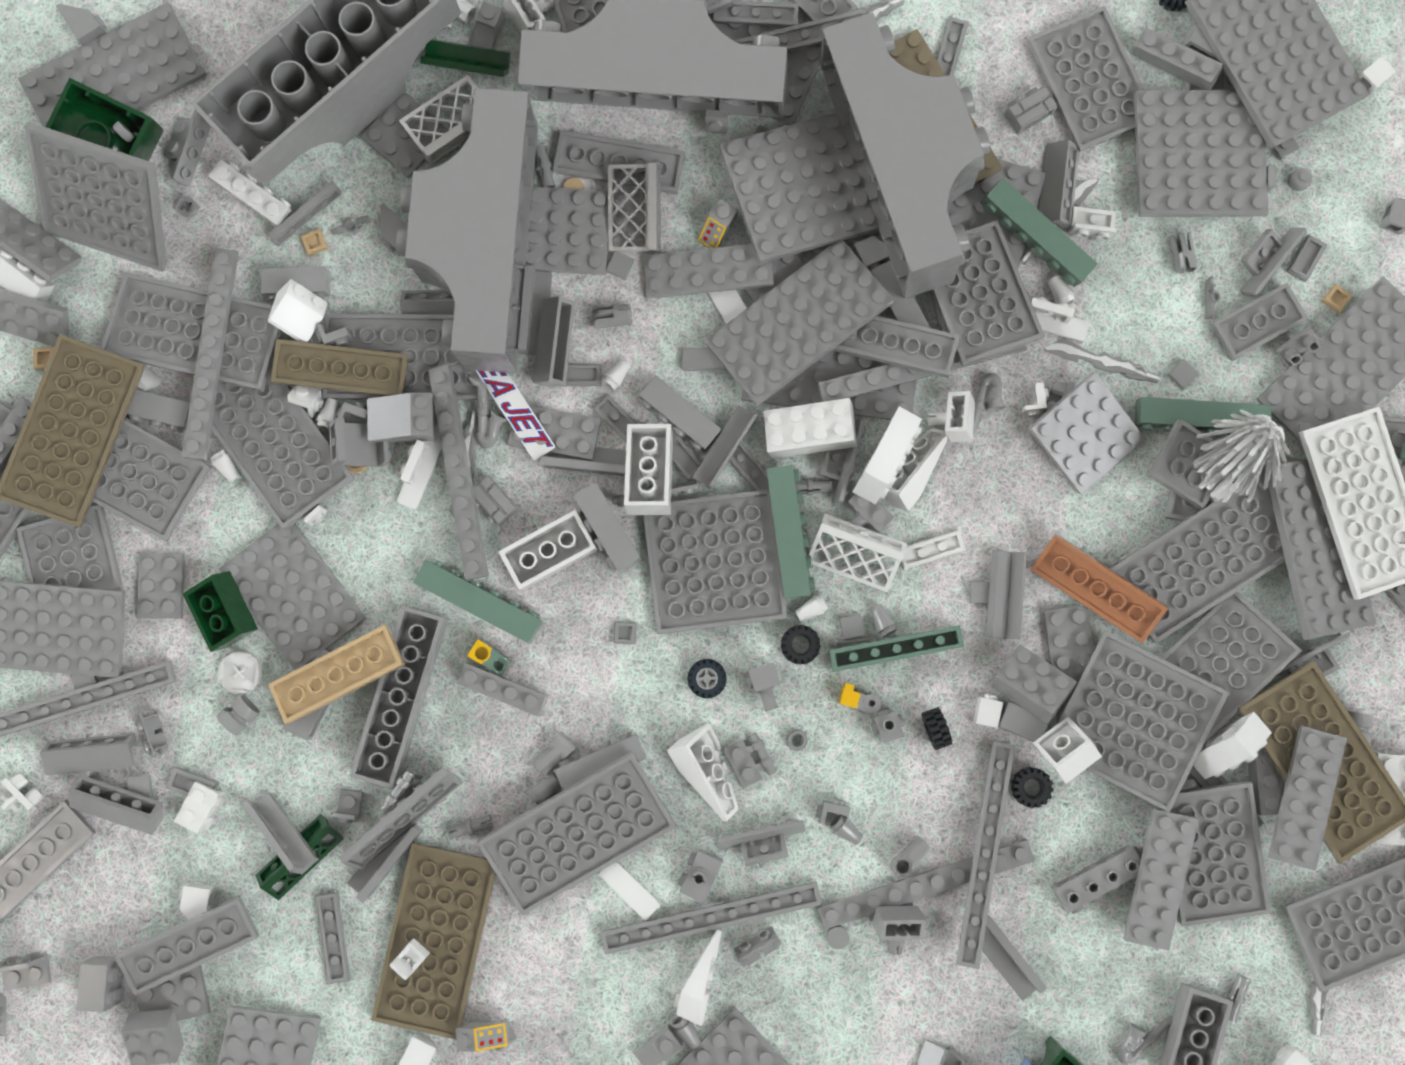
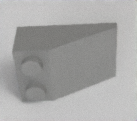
M405 393L367 399L368 442L416 441L417 439L420 441H434L433 394Z

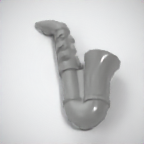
M988 373L980 382L977 400H975L973 433L980 423L981 413L984 412L986 403H988V411L1006 408L1002 401L1003 384L1001 378L995 373Z
M470 376V381L478 388L476 439L481 447L490 448L498 440L500 428L507 419L505 416L491 411V416L488 418L489 409L487 408L488 394L486 392V384L480 379Z
M1168 1016L1163 1021L1158 1022L1148 1033L1141 1027L1129 1023L1127 1036L1117 1051L1120 1062L1132 1064L1147 1047L1151 1046L1171 1025L1172 1017Z

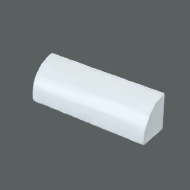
M416 1032L399 1065H429L437 1049L436 1044L431 1039Z

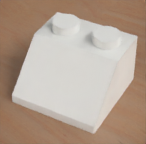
M290 279L277 292L268 322L297 341L308 342L317 328V324L324 317L327 302Z
M1066 717L1033 742L1037 750L1066 784L1102 757L1089 737L1069 717Z

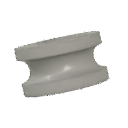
M182 197L178 200L176 207L182 216L190 218L197 214L198 204L192 198ZM186 203L192 205V207H189L191 210L188 212L183 209Z

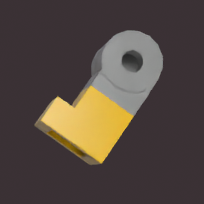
M844 682L838 701L839 704L869 713H875L880 710L882 702L879 696L853 691L855 685Z

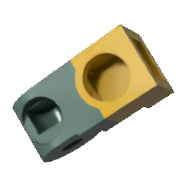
M479 638L467 655L501 676L511 663L509 658Z

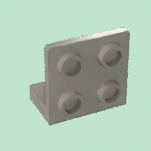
M40 952L27 954L22 958L14 956L0 961V972L3 974L5 991L52 981L48 955L40 956Z

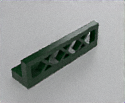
M432 39L426 44L425 55L421 56L420 63L504 77L509 73L511 52Z
M322 814L317 816L300 833L313 851L317 850L316 856L318 860L303 874H289L284 863L276 855L255 875L260 889L280 900L344 839L339 832L330 827L328 820ZM328 833L334 837L329 843L322 844V839ZM284 882V886L278 891L272 888L276 883Z

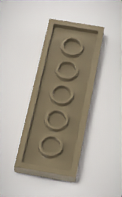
M276 339L271 382L379 396L404 394L408 354Z

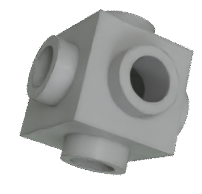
M887 708L878 711V716L873 717L874 722L871 723L874 735L879 736L881 743L904 737L901 728L904 727V722L901 714L897 715L896 711L890 712V709ZM887 721L890 722V727L888 729H886L885 723Z

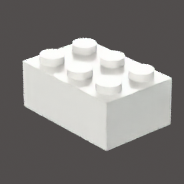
M1252 712L1220 728L1204 743L1193 766L1204 779L1212 776L1217 778L1227 769L1234 770L1242 762L1246 761L1249 763L1258 756L1256 752L1268 743L1266 740L1272 732L1255 712Z

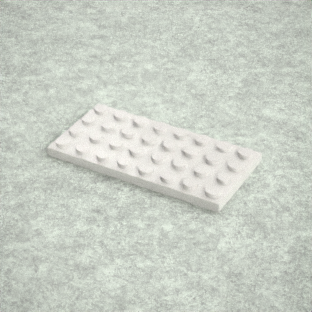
M1380 406L1298 432L1353 599L1359 600L1405 584V481Z

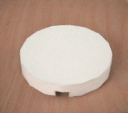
M244 651L232 652L220 662L218 668L220 684H222L227 692L236 695L247 694L253 691L260 684L262 678V666L259 660L253 654Z

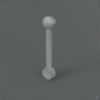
M870 634L868 637L833 639L831 645L838 647L841 644L865 641L875 642L876 636Z

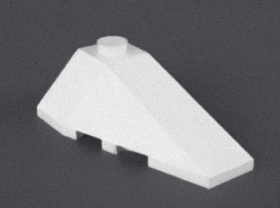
M931 428L914 441L913 449L906 456L904 465L896 475L897 478L884 498L887 503L905 511H909L921 496L948 440L945 431Z
M708 723L680 738L667 752L679 772L717 815L726 822L739 808L732 784L725 780L724 770L727 769L725 762H720L717 750L721 749L720 742Z
M722 928L715 930L683 984L680 994L676 993L673 1007L677 1008L676 1015L700 1026L703 1025L709 997V985H711L713 978V966L717 958Z

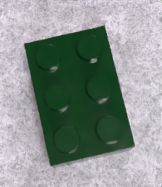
M230 571L212 574L183 593L210 652L228 648L258 630Z

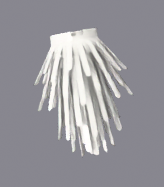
M1239 410L1245 416L1231 414L1230 416L1240 420H1212L1211 423H1215L1214 427L1235 428L1215 430L1214 432L1202 433L1196 436V438L1231 433V435L1201 446V450L1209 452L1194 460V468L1200 467L1197 473H1202L1209 467L1211 468L1205 473L1208 475L1199 484V488L1203 489L1206 486L1208 490H1211L1224 477L1210 493L1211 497H1215L1237 478L1222 502H1227L1234 492L1242 495L1246 490V496L1249 494L1247 499L1249 503L1253 499L1262 468L1265 464L1266 471L1263 488L1264 490L1267 489L1270 480L1271 461L1273 486L1275 488L1277 480L1278 483L1282 480L1280 456L1282 462L1286 465L1287 460L1284 451L1290 455V450L1284 442L1283 428L1272 421V417L1261 414L1253 415L1245 410Z

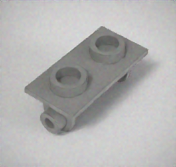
M155 710L146 712V717H143L142 713H140L136 724L139 733L144 732L146 740L142 742L146 754L151 753V756L154 757L155 751H158L159 754L167 752V747L169 746L164 732L158 734L154 732L162 728L158 713H155Z
M773 927L760 931L757 936L750 940L742 941L734 950L741 964L749 966L761 958L758 951L762 950L766 956L779 949L778 946L782 943Z

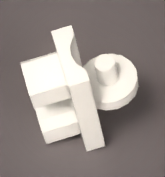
M20 773L10 780L5 778L0 782L13 795L9 797L4 793L0 797L4 801L1 809L5 812L12 809L17 813L21 809L17 805L20 802L28 811L33 813L37 809L35 806L43 798L35 788L31 789L26 795L20 792L29 783Z

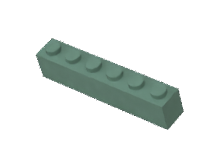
M1004 178L995 183L980 201L986 212L997 217L1003 227L1009 228L1020 242L1027 244L1031 248V252L1047 262V266L1051 270L1057 271L1068 285L1075 287L1082 283L1098 264Z
M1141 397L1136 400L1135 425L1142 426V430H1155V427L1163 428V431L1170 432L1176 420L1182 419L1197 430H1206V433L1215 430L1235 428L1214 427L1215 423H1211V421L1214 419L1240 420L1230 416L1231 414L1245 416L1239 410H1245L1253 415L1261 414L1271 417L1272 405Z
M795 465L767 468L784 598L812 595V590H815L814 577H810L809 569L812 568L811 555L807 556L806 547H809L808 534H804L803 525H806L805 512H801L800 504L803 503L802 490L798 491L797 482H800L799 469H795Z
M435 559L432 562L424 561L413 582L414 584L528 644L532 643L543 622L539 619L540 614L531 609H528L527 612L521 610V604L512 599H509L508 602L502 600V594L493 589H490L489 592L481 589L483 584L475 580L468 582L462 579L464 574L454 569L451 572L443 569L445 564Z
M959 625L828 650L831 670L832 672L962 648L964 643Z

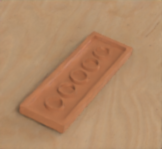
M1056 533L1030 569L1140 643L1145 641L1168 610V606Z

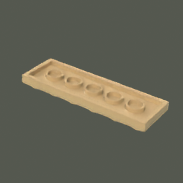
M383 625L269 683L268 686L284 724L288 725L405 664L388 625Z

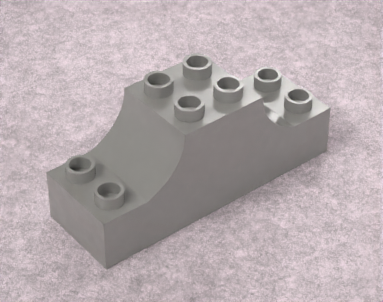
M308 0L190 104L254 174L267 185L304 152L329 142H338L345 146L407 91L406 79L419 53L429 41L461 14L456 0Z
M608 0L601 12L592 21L574 31L561 32L560 23L546 20L535 21L534 30L522 29L518 84L525 92L529 93L530 98L534 101L706 113L707 109L727 111V114L783 118L788 66L787 47H779V38L770 35L754 36L753 45L739 44L731 40L710 19L707 13L706 0Z
M871 12L822 29L821 72L836 113L839 116L904 299L953 283L959 266L964 265L963 252L970 249L968 236L962 224L953 227L947 209L958 196L974 188L979 171L985 168L983 157L984 154L990 152V142L985 128L982 126L974 129L969 114L975 113V103L969 87L959 89L954 74L931 77L917 74L900 65L889 55L890 52L895 51V43L889 26L878 27L874 13Z
M475 88L473 104H464L462 108L463 131H469L466 143L455 156L444 164L428 170L413 171L412 186L403 185L401 189V210L403 213H409L408 229H398L396 249L399 256H405L407 268H412L422 283L438 286L453 296L455 302L454 319H444L442 325L443 346H450V355L455 356L465 370L517 373L518 339L524 271L527 262L538 123L528 92Z

